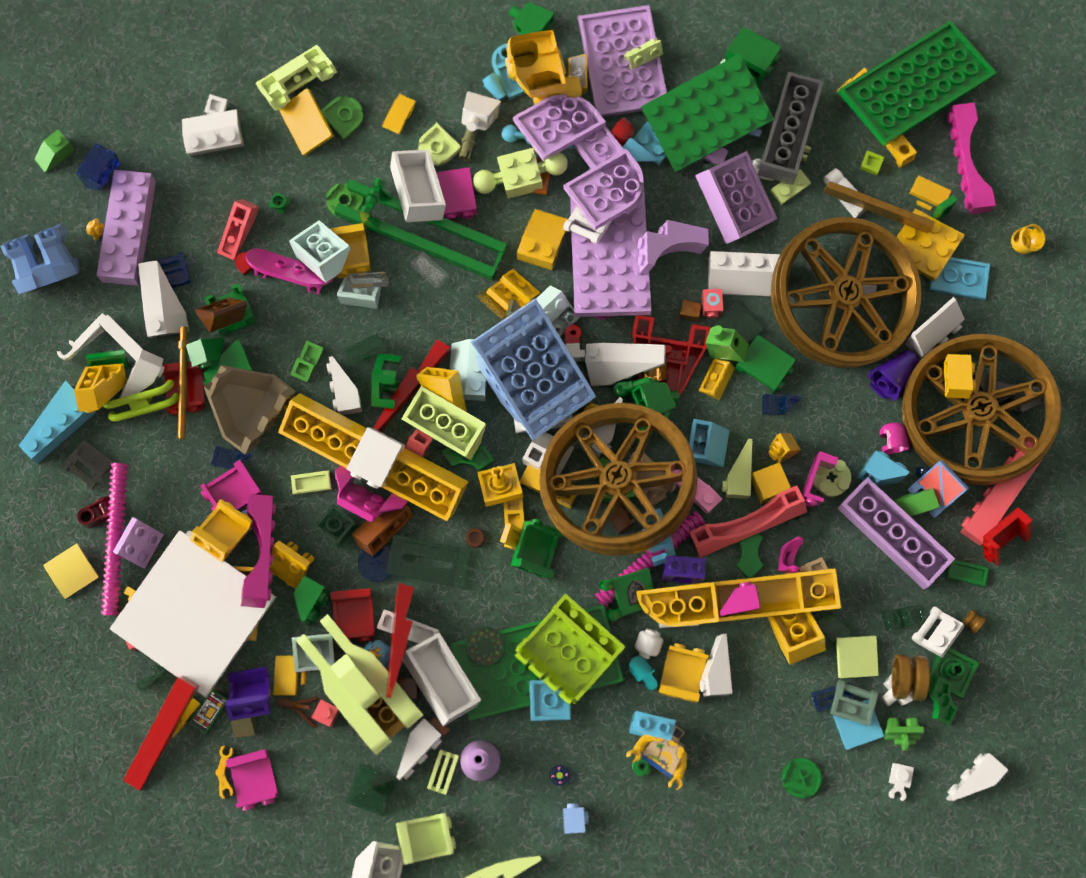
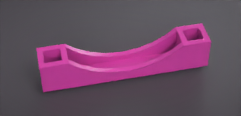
M975 103L953 105L947 113V121L951 123L952 127L950 136L955 142L954 155L958 157L959 162L957 170L958 174L962 176L961 190L965 191L966 196L964 205L968 209L969 214L991 212L996 206L992 187L978 174L970 155V137L973 127L978 120Z
M249 494L246 514L253 521L251 527L259 543L260 557L252 572L244 578L241 591V606L265 608L266 602L271 600V589H268V583L272 582V571H269V566L273 564V554H270V549H273L274 537H271V532H274L275 520H272V515H275L276 504H272L273 496Z

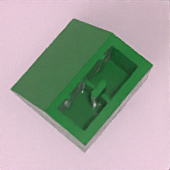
M303 576L294 592L300 620L310 626L311 623L314 624L320 615L318 613L319 609L327 604L330 596H328L329 591L324 586L306 576Z

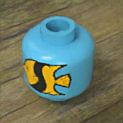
M376 640L373 643L369 642L364 650L373 653L385 668L389 666L391 647L381 640Z

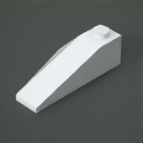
M159 262L139 263L147 336L155 338L179 334L180 327L182 326L188 327L189 332L186 312L169 284Z
M624 343L586 344L585 363L591 386H611L622 379H629L640 372H647L665 365L666 346Z

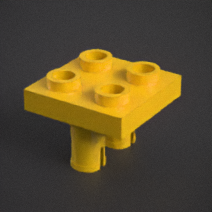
M278 541L271 552L273 554V564L269 566V571H272L273 575H276L287 585L296 589L303 576L306 575L309 565L314 562V557L310 555L307 558L308 552H305L303 556L296 553L298 546L296 544L293 545L294 542L290 541L285 545Z

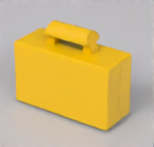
M919 175L910 191L911 195L935 206L948 199L951 190ZM917 200L916 205L929 211L932 209V206Z
M276 656L273 695L297 696L298 672H295L293 656ZM306 671L301 673V685L306 684Z

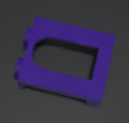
M666 556L665 563L662 564L661 582L701 584L705 579L706 559Z

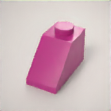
M745 582L741 583L739 588H735L720 611L721 616L762 609L757 585Z

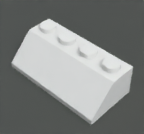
M711 251L708 265V289H722V295L771 297L772 275L780 254Z

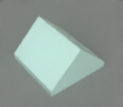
M350 276L344 278L337 292L340 304L377 309L382 281Z
M331 634L307 636L331 666L334 665ZM293 637L292 647L295 672L319 670L296 641L300 637Z

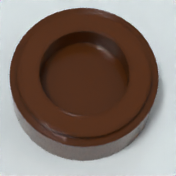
M472 528L467 531L465 540L470 547L478 548L483 545L485 536L482 530Z

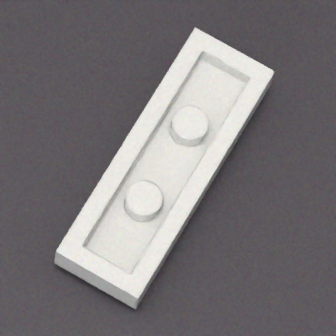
M384 610L377 629L392 634L394 613ZM405 618L406 620L413 621L408 637L409 641L419 644L439 633L438 629Z

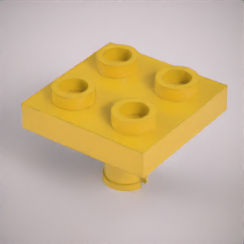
M515 463L477 472L486 507L523 498Z

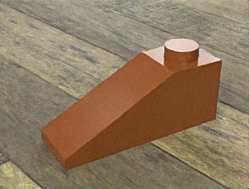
M407 504L402 509L387 511L372 522L365 521L356 529L352 536L359 548L374 556L413 517Z

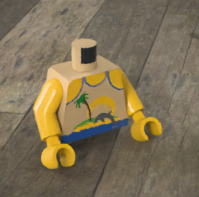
M674 726L671 740L643 735L634 746V749L627 752V757L634 753L635 760L633 762L642 758L671 778L673 776L674 778L668 783L669 788L673 782L678 784L676 791L682 787V778L687 767V753L684 744L679 741L685 732L678 726Z

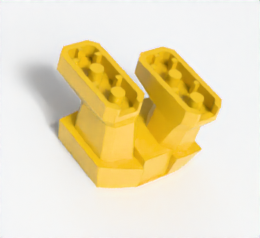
M553 30L510 37L507 43L508 57L506 59L509 78L517 81L526 94L533 98L534 105L554 95L567 94V97H582L579 78L575 76L565 77L564 75L566 70L561 51L556 45Z

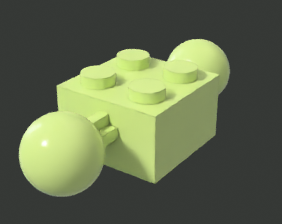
M533 148L499 156L497 159L501 172L495 174L488 170L477 172L473 177V187L481 194H488L494 190L497 184L504 183L507 198L529 194L532 191L543 189L540 173L548 172L551 175H561L566 171L568 161L566 156L559 152L547 160L537 163Z

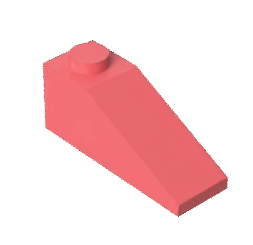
M243 199L234 201L217 252L218 254L235 260L254 224L259 206Z

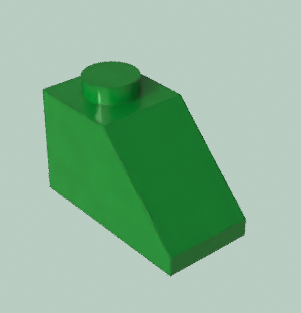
M224 338L200 339L187 344L186 347L192 367L200 366L201 369L211 367L212 362L218 361L223 348Z

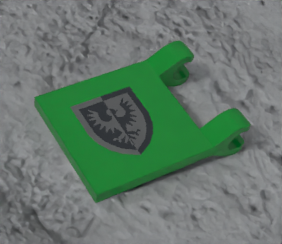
M648 567L598 583L599 588L604 592L612 588L615 591L618 609L606 611L607 619L610 621H615L622 616L643 610L638 601L636 591L654 589Z

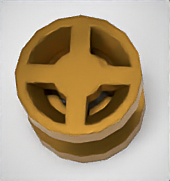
M972 609L961 623L964 626H968L974 634L981 628L986 618L979 616L977 611Z

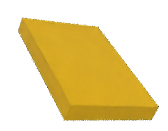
M305 89L292 98L284 108L279 109L302 155H308L334 137L310 89Z

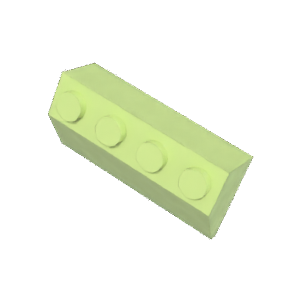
M422 386L402 417V420L469 460L472 459L481 444L486 423Z

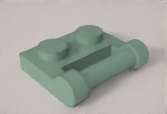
M838 680L830 714L870 726L878 691H868L846 684L843 680ZM843 691L869 699L868 704L843 697Z

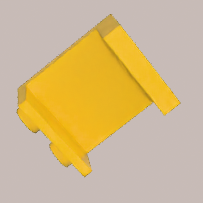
M674 643V646L670 645L668 648L658 694L697 703L700 696V681L702 680V674L709 655L704 654V650L693 648V651L685 649L686 646Z

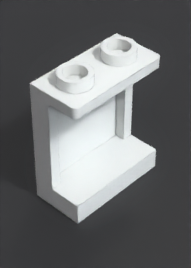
M367 427L347 470L351 471V476L359 480L361 478L368 480L367 484L376 489L378 487H385V481L399 453L403 452L406 445L372 427Z

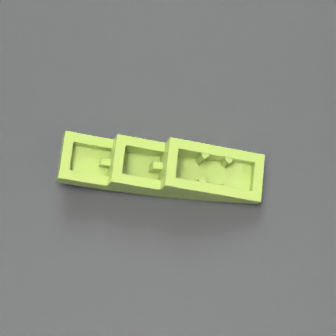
M540 856L516 858L483 868L465 878H497L502 874L504 878H513L542 859Z

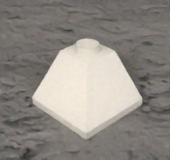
M373 841L356 858L352 878H400L403 866L400 846Z

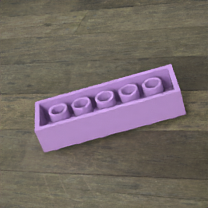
M114 170L97 269V277L103 283L136 286L140 284L138 264L143 263L156 185V180L151 173Z
M868 477L837 508L923 590L929 587L955 559Z

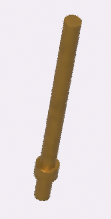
M185 326L180 327V341H178V350H180L178 439L180 440L186 439L188 353L186 345L190 342L188 341V327Z

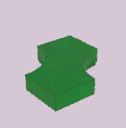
M484 445L478 447L471 460L449 447L441 451L452 468L458 465H469L480 472L495 462Z
M759 533L738 542L741 548V557L736 567L747 578H752L764 566L758 556V547L763 540Z
M933 674L928 687V694L934 703L932 718L951 726L958 709L951 698L952 682Z

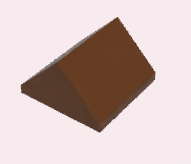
M227 297L197 308L195 311L211 333L243 321L247 301Z

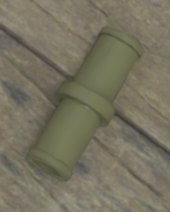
M466 127L465 136L461 140L460 160L463 157L462 161H470L472 149L476 145L475 137L478 129L470 131Z

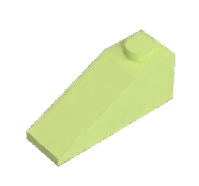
M752 439L747 440L726 481L722 482V492H725V498L749 499L751 496Z

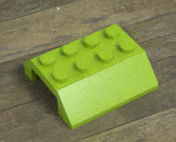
M565 593L543 621L517 646L515 656L525 665L529 662L531 665L528 668L540 679L544 676L546 679L543 682L554 692L559 689L561 691L559 696L566 703L570 704L573 702L576 704L623 651L625 646Z

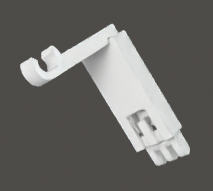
M102 313L75 342L69 340V344L73 346L69 353L63 355L61 351H57V354L62 360L68 361L72 359L80 350L103 333L104 330L136 361L143 349L109 315L105 316Z

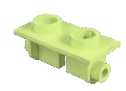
M651 39L649 42L641 45L642 49L637 47L627 51L624 57L627 62L629 61L630 69L633 70L663 55L661 40Z

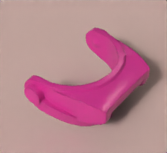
M796 537L782 546L778 571L784 573H798L800 571V567L794 566V560L799 547L804 543L802 537Z

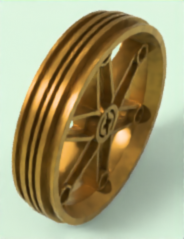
M837 217L825 219L807 227L796 235L783 249L772 275L771 303L774 316L781 331L788 341L802 354L828 366L856 368L869 365L888 356L906 340L919 314L921 284L918 270L910 253L891 232L882 226L864 219ZM838 233L856 236L842 267L815 239ZM861 238L866 241V245L861 242ZM872 243L890 259L898 273L897 277L864 278ZM807 245L813 248V252L808 250ZM857 251L861 252L856 277L847 275ZM801 252L822 284L788 292L790 270L797 255ZM819 256L838 277L831 281L816 257ZM897 282L901 284V289L897 287ZM888 285V289L863 295L862 286ZM828 291L829 299L803 300L805 295ZM902 293L900 317L895 328L890 332L870 303V300ZM789 296L794 298L795 304L789 301ZM859 304L876 326L874 329L854 309ZM827 307L819 343L802 329L792 309ZM837 307L844 310L835 333L831 334L830 330ZM849 319L876 345V347L862 352L836 351ZM879 333L884 336V341L880 339ZM825 341L830 343L831 348L826 347Z
M971 334L944 342L919 361L905 387L902 419L913 449L931 468L942 460L964 483L992 485L1020 477L1030 471L1044 458L1055 440L1060 426L1061 399L1051 372L1044 362L1030 349L1002 336ZM970 352H981L974 379L976 381V388L974 392L972 391L970 398L965 399L964 402L960 398H946L954 405L953 407L919 422L917 417V396L924 380L945 397V386L942 384L945 380L944 370L938 365L945 361L947 354L960 355ZM984 353H991L993 357L987 358L984 356ZM997 354L1019 364L1034 380L995 391ZM984 366L989 367L988 393L978 392ZM935 372L939 376L933 378L929 375V373ZM1038 387L1041 392H1034L1031 388ZM1020 392H1024L1026 395L999 407V403L996 400ZM1043 397L1045 423L1042 434L1037 439L1011 417L1008 412ZM959 412H962L965 418L964 420L939 427L936 424ZM997 417L1017 432L1020 437L1017 439L993 424ZM928 426L931 430L923 432L921 427ZM973 426L983 427L977 453H972ZM966 428L964 465L953 462L940 454L928 442L927 438ZM989 432L1025 453V455L1009 464L994 468H981ZM1030 441L1034 447L1028 448L1024 445V442ZM975 461L978 466L972 468L968 465V462Z
M611 403L588 409L573 417L559 429L545 451L540 469L539 485L543 504L551 521L568 540L594 553L624 556L637 554L656 546L680 527L691 510L695 499L697 470L694 455L687 439L669 419L657 411L641 405ZM608 424H635L616 455L593 432V429ZM642 427H647L644 431L639 430ZM652 431L660 434L672 445L680 461L640 463ZM584 434H589L588 437L582 438ZM635 439H639L640 442L631 464L624 462L623 459ZM578 440L595 468L556 475L559 463L565 452ZM595 444L611 463L603 467L590 446ZM677 469H678V470H682V471H681L680 473H678V474H674V473H673V471H675V470H677ZM666 472V475L637 480L636 473ZM597 477L600 480V485L571 486V482ZM682 481L680 492L674 505L660 519L641 489ZM563 483L562 487L556 488L557 484ZM633 490L647 512L642 514L625 495ZM605 494L614 496L600 520L597 519L596 516ZM596 495L583 528L576 525L566 516L556 496ZM620 503L645 528L641 532L627 536L612 537L601 535ZM651 520L657 521L654 525H648V522ZM591 527L597 528L594 532H588Z

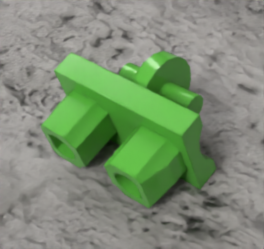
M889 718L884 732V740H894L895 745H901L903 751H908L909 745H915V740L921 739L924 729L919 726L917 718L906 719V727L899 726V719Z

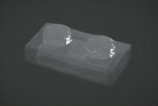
M423 251L410 263V266L436 290L450 277L446 271Z

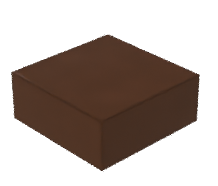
M436 717L430 721V724L445 736L451 731L447 726H442Z

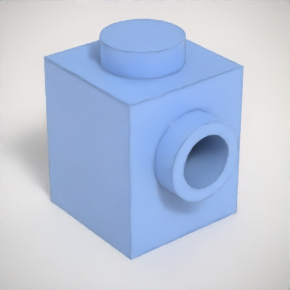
M567 804V808L563 809L564 833H584L585 824H588V811H584V807L579 808V804Z

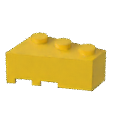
M123 363L85 367L74 389L79 412L91 413L99 410L124 388L127 378Z

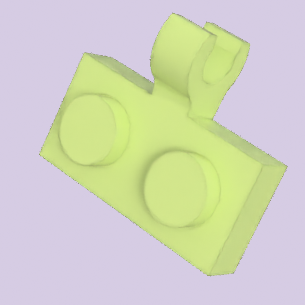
M799 169L794 185L780 182L770 192L782 205L811 185V182L803 171Z

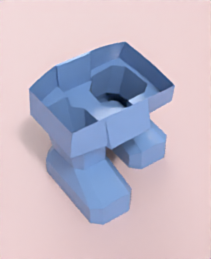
M64 223L44 229L34 235L44 259L43 263L39 262L33 251L34 241L31 234L10 240L1 245L4 255L12 260L16 277L12 280V283L18 294L57 282L80 272L81 268L78 258H73L64 245L67 235Z

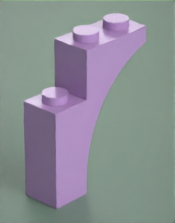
M667 220L663 226H660L658 233L647 231L642 238H639L637 244L640 273L647 274L655 265L656 260L668 253L685 251L701 254L709 245L708 229Z

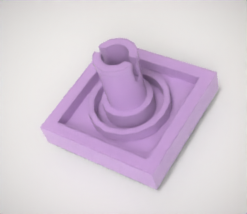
M132 517L113 552L145 569L164 534Z

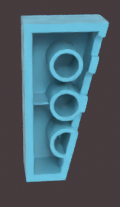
M65 380L21 441L19 447L30 459L38 464L92 417L96 411L91 413L79 412L74 388Z

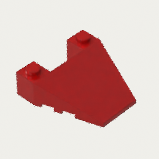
M635 315L632 332L634 344L666 346L667 380H661L659 383H667L670 391L677 390L681 396L707 348L706 340L711 327L691 323L687 342L652 336L654 317ZM644 372L638 373L639 379L644 378Z

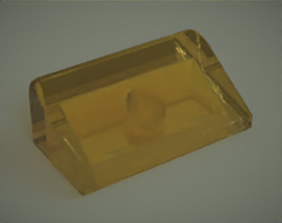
M488 289L480 292L477 298L500 319L504 320L507 317V311L486 293Z

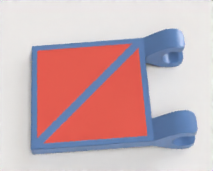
M940 460L918 479L908 491L915 494L921 487L924 490L933 488L940 506L929 512L935 518L969 488Z

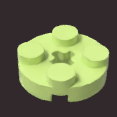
M838 460L836 466L831 470L819 466L813 486L824 496H839L849 488L851 482L850 470L842 460ZM829 473L836 475L833 483L826 478L829 476Z

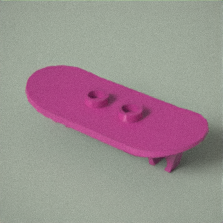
M251 249L247 251L245 256L247 263L254 268L255 276L263 273L264 276L262 278H266L267 275L306 286L308 292H311L313 287L317 289L315 294L317 295L320 293L323 285L334 280L332 278L325 283L303 262L264 249Z

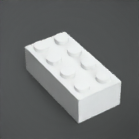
M394 151L390 168L406 222L443 220L446 203L430 151Z
M440 633L405 651L402 660L442 726L476 708L481 702L480 697Z

